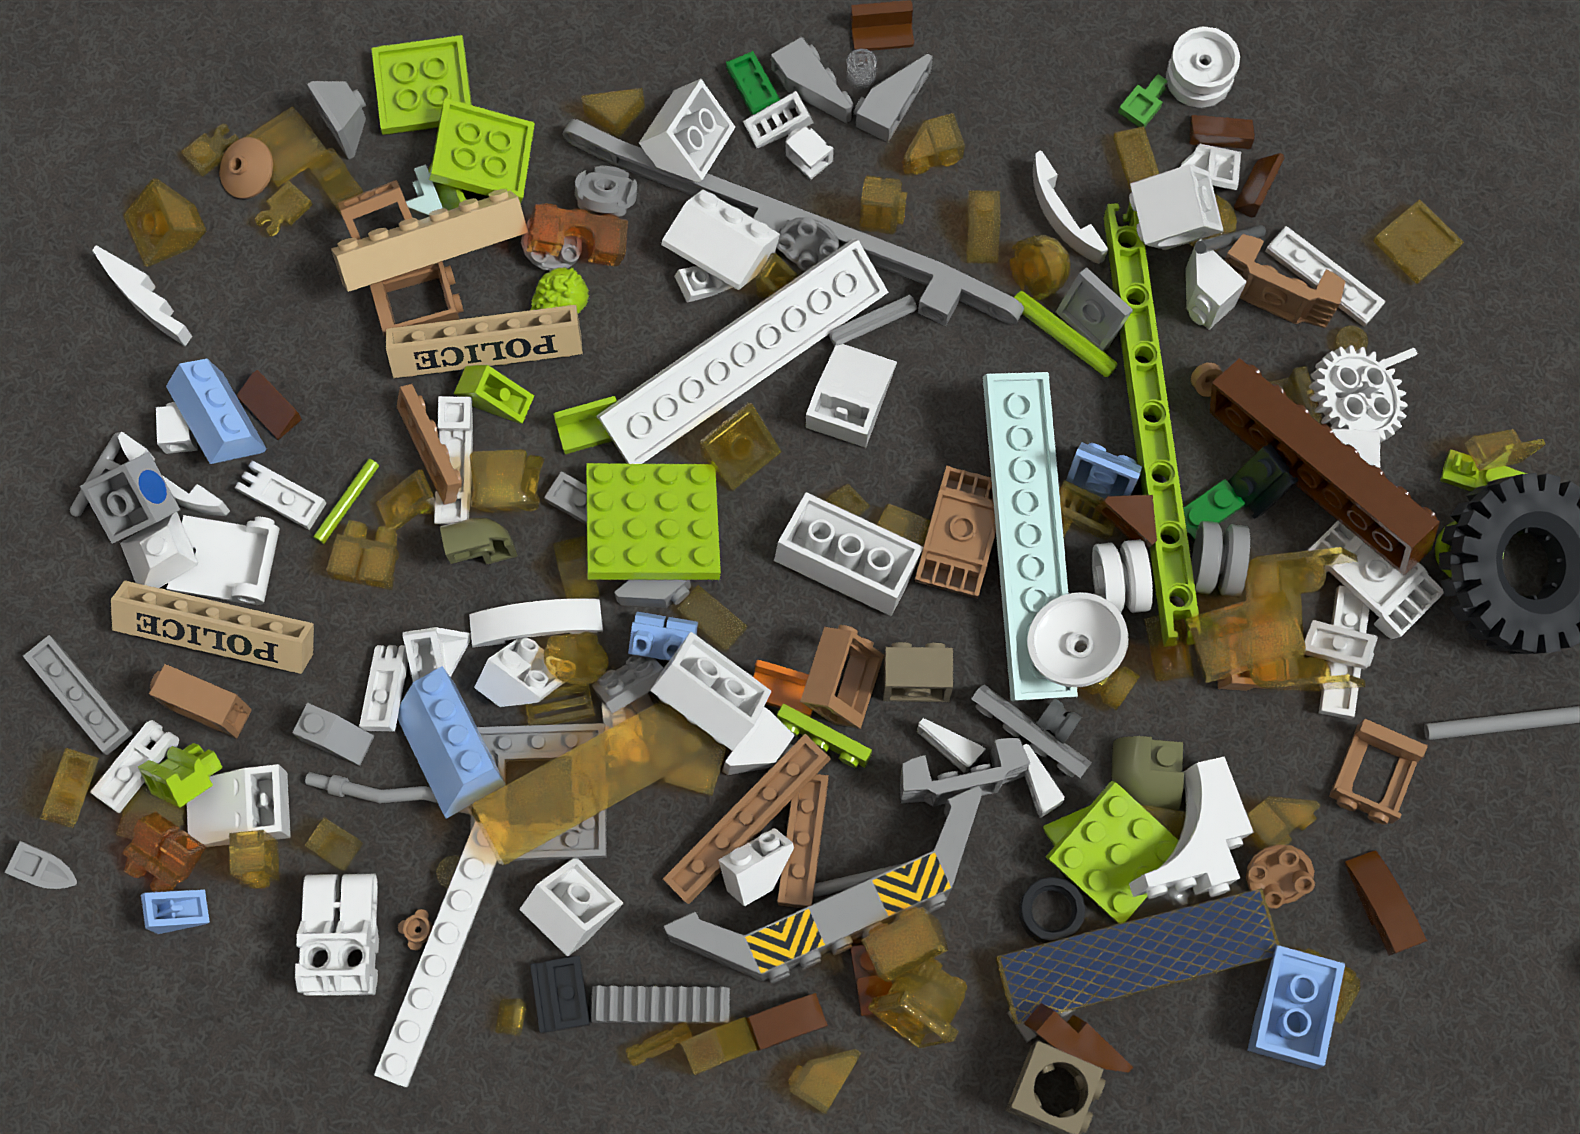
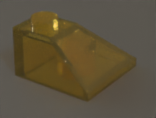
M152 178L123 215L142 260L147 267L192 249L206 233L204 223L196 206L159 179Z

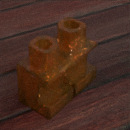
M155 811L138 819L133 830L136 834L132 842L122 853L128 857L124 871L136 878L145 876L148 871L155 876L150 884L152 891L170 892L178 883L189 877L207 846L183 830L178 832L180 829L178 826Z

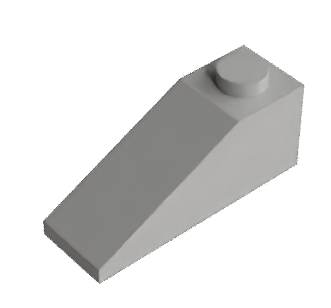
M929 54L924 55L873 87L866 98L861 97L854 110V114L857 115L856 127L883 141L889 142L930 74L933 56Z

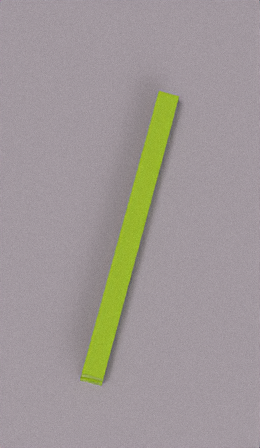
M1129 203L1127 213L1123 214V221H1129L1130 226L1122 227L1117 225L1115 216L1116 211L1120 210L1119 204H1107L1104 225L1113 290L1117 296L1133 309L1119 333L1138 465L1142 466L1140 472L1142 495H1153L1157 541L1150 547L1163 646L1177 645L1178 633L1174 631L1173 620L1184 619L1188 630L1187 645L1197 644L1202 633L1145 244L1138 236L1137 224L1139 219L1137 211L1133 210L1131 203ZM1119 243H1128L1132 247L1125 248L1121 246ZM1135 299L1140 302V305H1132L1127 300ZM1135 357H1145L1149 363H1140ZM1144 415H1152L1158 422H1148ZM1160 474L1164 476L1167 482L1158 483L1153 479L1152 475ZM1170 535L1176 543L1166 544L1160 536ZM1177 596L1181 598L1185 606H1174L1170 602L1169 597Z

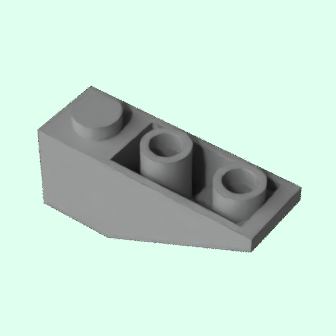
M800 37L771 54V69L787 92L792 94L797 91L800 98L845 123L851 121L853 102L846 91L841 92L838 88L833 72L829 68L825 69L820 62V56L813 45L808 46L803 37Z

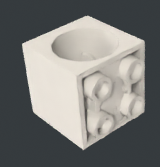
M1188 164L1130 184L1132 193L1129 195L1130 203L1133 210L1137 211L1139 219L1137 233L1145 245L1167 250L1224 232L1209 171Z

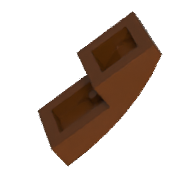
M816 993L746 1018L758 1051L828 1026Z

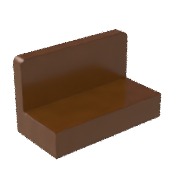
M912 0L851 5L854 51L913 47Z

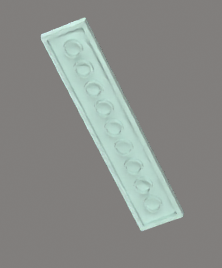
M1049 373L986 374L983 376L1010 698L1011 701L1077 697V687L1056 684L1045 678L1036 669L1029 655L1027 645L1029 628L1037 613L1052 600L1068 594Z

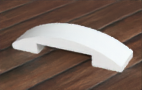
M1037 152L1033 164V182L1036 196L1044 215L1058 235L1070 247L1089 260L1098 264L1102 263L1105 260L1108 248L1092 224L1080 230L1053 190L1058 174L1043 152Z
M439 397L438 399L439 440L441 444H445L448 448L450 463L453 469L459 471L462 487L459 488L456 502L446 505L443 504L438 492L435 491V524L448 525L469 519L473 460L471 397Z
M121 432L119 434V442L129 461L149 452L125 433ZM162 476L178 505L209 515L226 516L230 510L223 501L197 484L188 494Z
M599 599L533 601L491 608L469 614L472 647L505 644V640L570 633L573 636L603 632Z

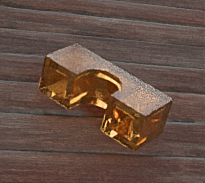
M549 203L536 204L529 218L527 251L558 256L564 245V238L576 236L581 238L588 246V262L619 266L626 255L628 220L619 219L611 214L602 216L589 214L583 209H560L556 205Z

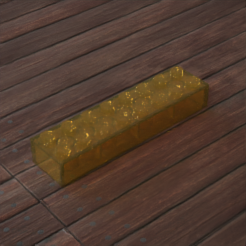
M660 701L468 807L499 865L503 866L722 744L715 741L709 733L698 725L689 722L683 714L672 706Z

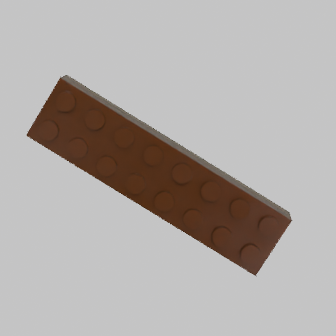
M1239 358L1212 382L1210 413L1255 452L1271 443L1290 467L1289 473L1293 478L1297 477L1299 479L1295 485L1403 576L1432 550L1440 523L1436 515L1429 508L1421 507L1412 500L1406 489L1398 485L1395 486L1390 482L1379 467L1368 464L1360 457L1359 452L1352 445H1345L1335 437V433L1329 426L1320 424L1313 419L1303 405L1295 404L1290 400L1280 386L1271 384L1263 378L1258 368L1252 364H1246Z

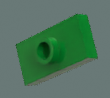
M753 51L726 63V69L752 116L780 100Z

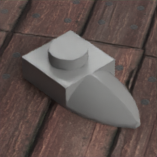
M21 840L5 873L48 889L68 888L77 884L74 874L63 861L52 855V853Z

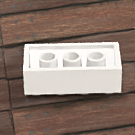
M806 492L778 541L774 561L892 616L924 547Z

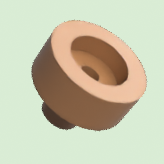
M1204 363L1199 365L1192 373L1191 383L1200 395L1211 396L1212 382L1223 372L1215 363Z

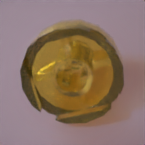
M1035 235L1024 238L1013 245L1012 250H1016L1015 257L1010 259V268L1015 282L1022 291L1026 285L1034 295L1032 296L1034 300H1042L1065 286L1070 276V259L1068 252L1057 239L1047 235Z

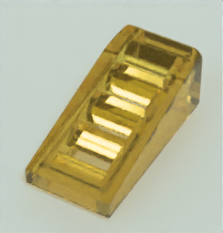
M1064 480L1059 490L1061 516L1106 541L1112 536L1115 526L1106 518L1103 524L1098 523L1097 521L1101 513L1096 509L1091 519L1086 517L1090 506L1095 508L1104 498ZM1068 493L1074 496L1069 509L1063 506ZM1079 500H1082L1085 503L1079 514L1075 512Z

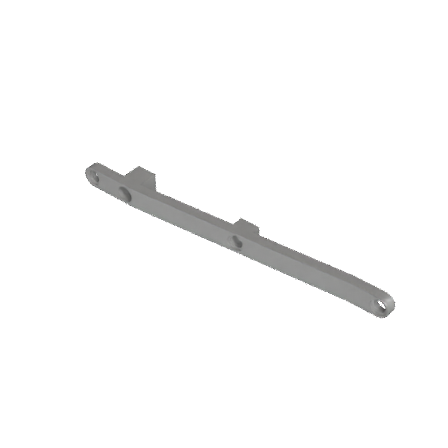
M570 120L563 131L564 138L571 145L616 167L692 196L705 190L716 195L717 198L727 204L740 209L753 219L766 224L778 233L787 221L796 217H811L821 220L830 226L837 235L839 248L852 239H858L872 265L927 285L919 301L918 313L944 326L947 325L959 301L1011 325L1018 322L1024 311V306L1012 296L939 261L708 173L702 181L695 182L657 168L649 156L646 155L644 149L621 141L580 120Z

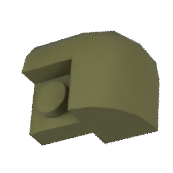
M471 518L440 526L445 555L450 564L483 556L486 565L518 557L508 531L498 522L488 518Z
M1146 736L1123 737L1114 740L1112 781L1121 786L1145 810L1177 813L1181 804L1184 773L1182 772L1183 742L1152 740V737Z

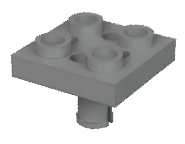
M633 655L626 661V665L616 671L609 670L601 674L597 679L598 681L592 684V687L612 714L631 703L639 720L644 721L653 717L658 712L648 692H650L664 668L655 658Z

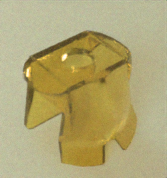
M522 449L472 452L469 456L474 486L471 506L490 513L523 512L538 509L540 499L537 495V489L544 458L537 455H529L526 459L527 453Z

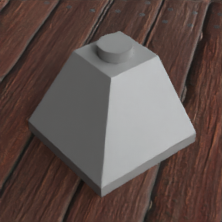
M312 81L308 83V88L321 117L347 158H353L366 120L362 110L366 104L357 89L352 92L346 81Z

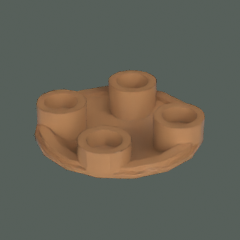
M1274 845L1264 848L1252 858L1247 866L1246 880L1250 891H1256L1254 895L1260 891L1262 901L1269 908L1276 909L1285 903L1294 902L1303 895L1310 893L1315 886L1314 868L1311 859L1302 850L1291 845Z

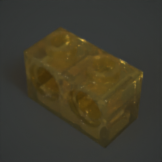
M264 830L229 833L230 874L239 879L241 883L249 884V888L252 889L270 887V882L280 881L278 840Z

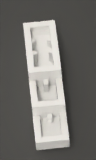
M96 245L93 252L115 285L132 305L158 329L183 346H186L192 335L184 324L170 317L174 311L164 298L152 292L155 285L149 276Z

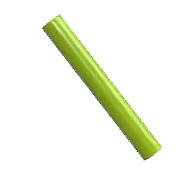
M367 460L313 536L316 540L323 544L327 541L378 469L379 465L375 461Z

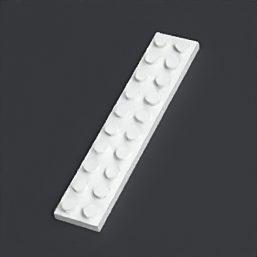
M852 239L599 413L597 417L626 463L643 464L827 336L832 329L841 326L883 297L888 291L859 240Z

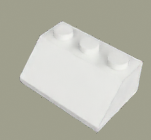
M699 79L672 92L639 144L657 168L695 182H700L704 179L735 129V126L702 79Z
M702 190L684 204L663 238L661 245L739 290L772 264L780 234L769 228L766 224L743 213L740 209L717 198L716 195Z
M692 632L687 635L650 690L662 702L672 706L683 714L689 722L698 725L709 733L715 741L724 744L732 751L755 726L771 693L770 689Z

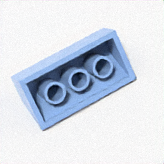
M441 666L414 681L400 704L397 719L444 816L448 818L504 787L506 784L455 683L444 667Z

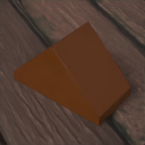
M1153 495L1107 496L1095 507L1130 540L1141 539L1146 549L1157 541Z

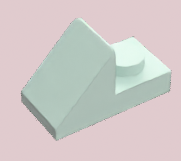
M426 165L414 169L418 180L414 181L413 185L418 198L406 201L412 218H417V220L427 218L430 212L443 208L434 184L429 180L430 174Z

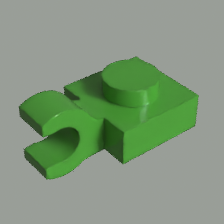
M1157 74L1146 90L1137 85L1119 107L1118 113L1141 129H1144L1162 106V101L1158 98L1166 90L1164 86L1168 80Z

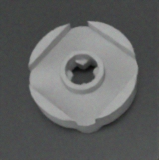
M598 166L595 167L594 172L587 175L585 170L575 180V197L578 200V207L583 211L609 213L615 217L623 216L626 214L627 208L631 207L636 201L637 182L635 179L634 181L630 180L629 173L617 167Z

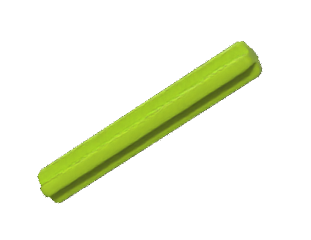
M1019 291L1014 296L1024 306L1022 314L1096 371L1104 377H1109L1114 372L1117 362L1024 291Z

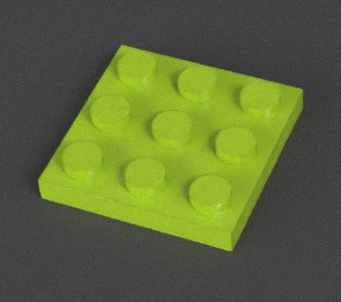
M462 35L372 47L380 127L383 135L438 127L444 98L472 105Z
M444 98L429 180L486 196L500 189L511 190L518 196L521 204L535 123Z
M1111 781L1047 854L1046 858L1114 921L1121 925L1128 920L1147 898V894L1133 897L1129 883L1146 873L1159 869L1173 853L1179 840L1121 786Z

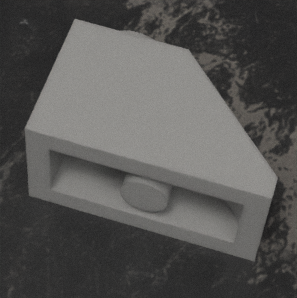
M628 580L614 593L620 605L667 608L672 603L675 605L681 603L689 595L690 591L688 589L691 588L690 580Z
M309 703L306 704L292 732L300 741L358 766L361 765L374 738V735L347 720Z

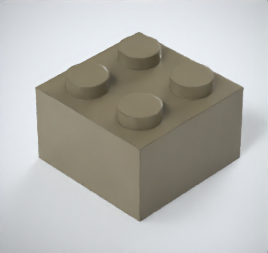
M905 642L893 643L892 647L885 648L883 661V701L949 702L953 690V648H945V644L928 643L925 647H912V644Z

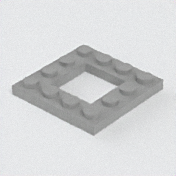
M605 723L477 727L505 784L506 762L571 760L572 823L506 825V785L480 799L499 804L501 811L497 818L474 812L471 815V831L478 815L510 827L497 861L607 858Z

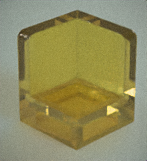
M323 818L305 844V847L344 871L363 843L352 834L328 819Z

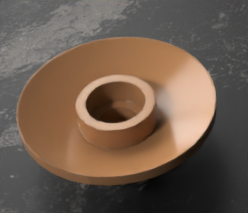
M251 137L239 139L230 145L224 153L220 164V179L223 187L230 195L240 199H249L260 194L268 185L273 172V158L269 148L262 141Z

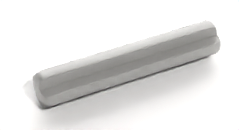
M908 295L834 328L829 333L830 340L834 346L840 345L908 315L917 309L915 300L911 295Z

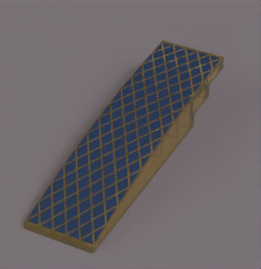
M1261 888L1000 955L995 958L1014 1025L1024 1023L1041 1003L1053 1009L1057 1014L1272 959L1275 947L1277 945L1280 946Z

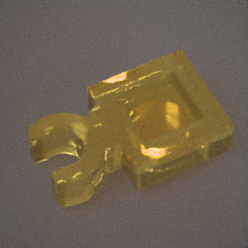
M225 123L216 128L211 139L204 133L181 151L184 158L202 177L221 163L224 155L222 151L228 149L230 145L239 140L236 134L232 135L229 139H223L224 135L230 131Z
M288 181L266 201L271 209L258 213L255 221L259 227L265 222L271 221L272 223L266 228V231L270 237H273L280 231L281 223L284 220L291 226L313 204L305 194Z

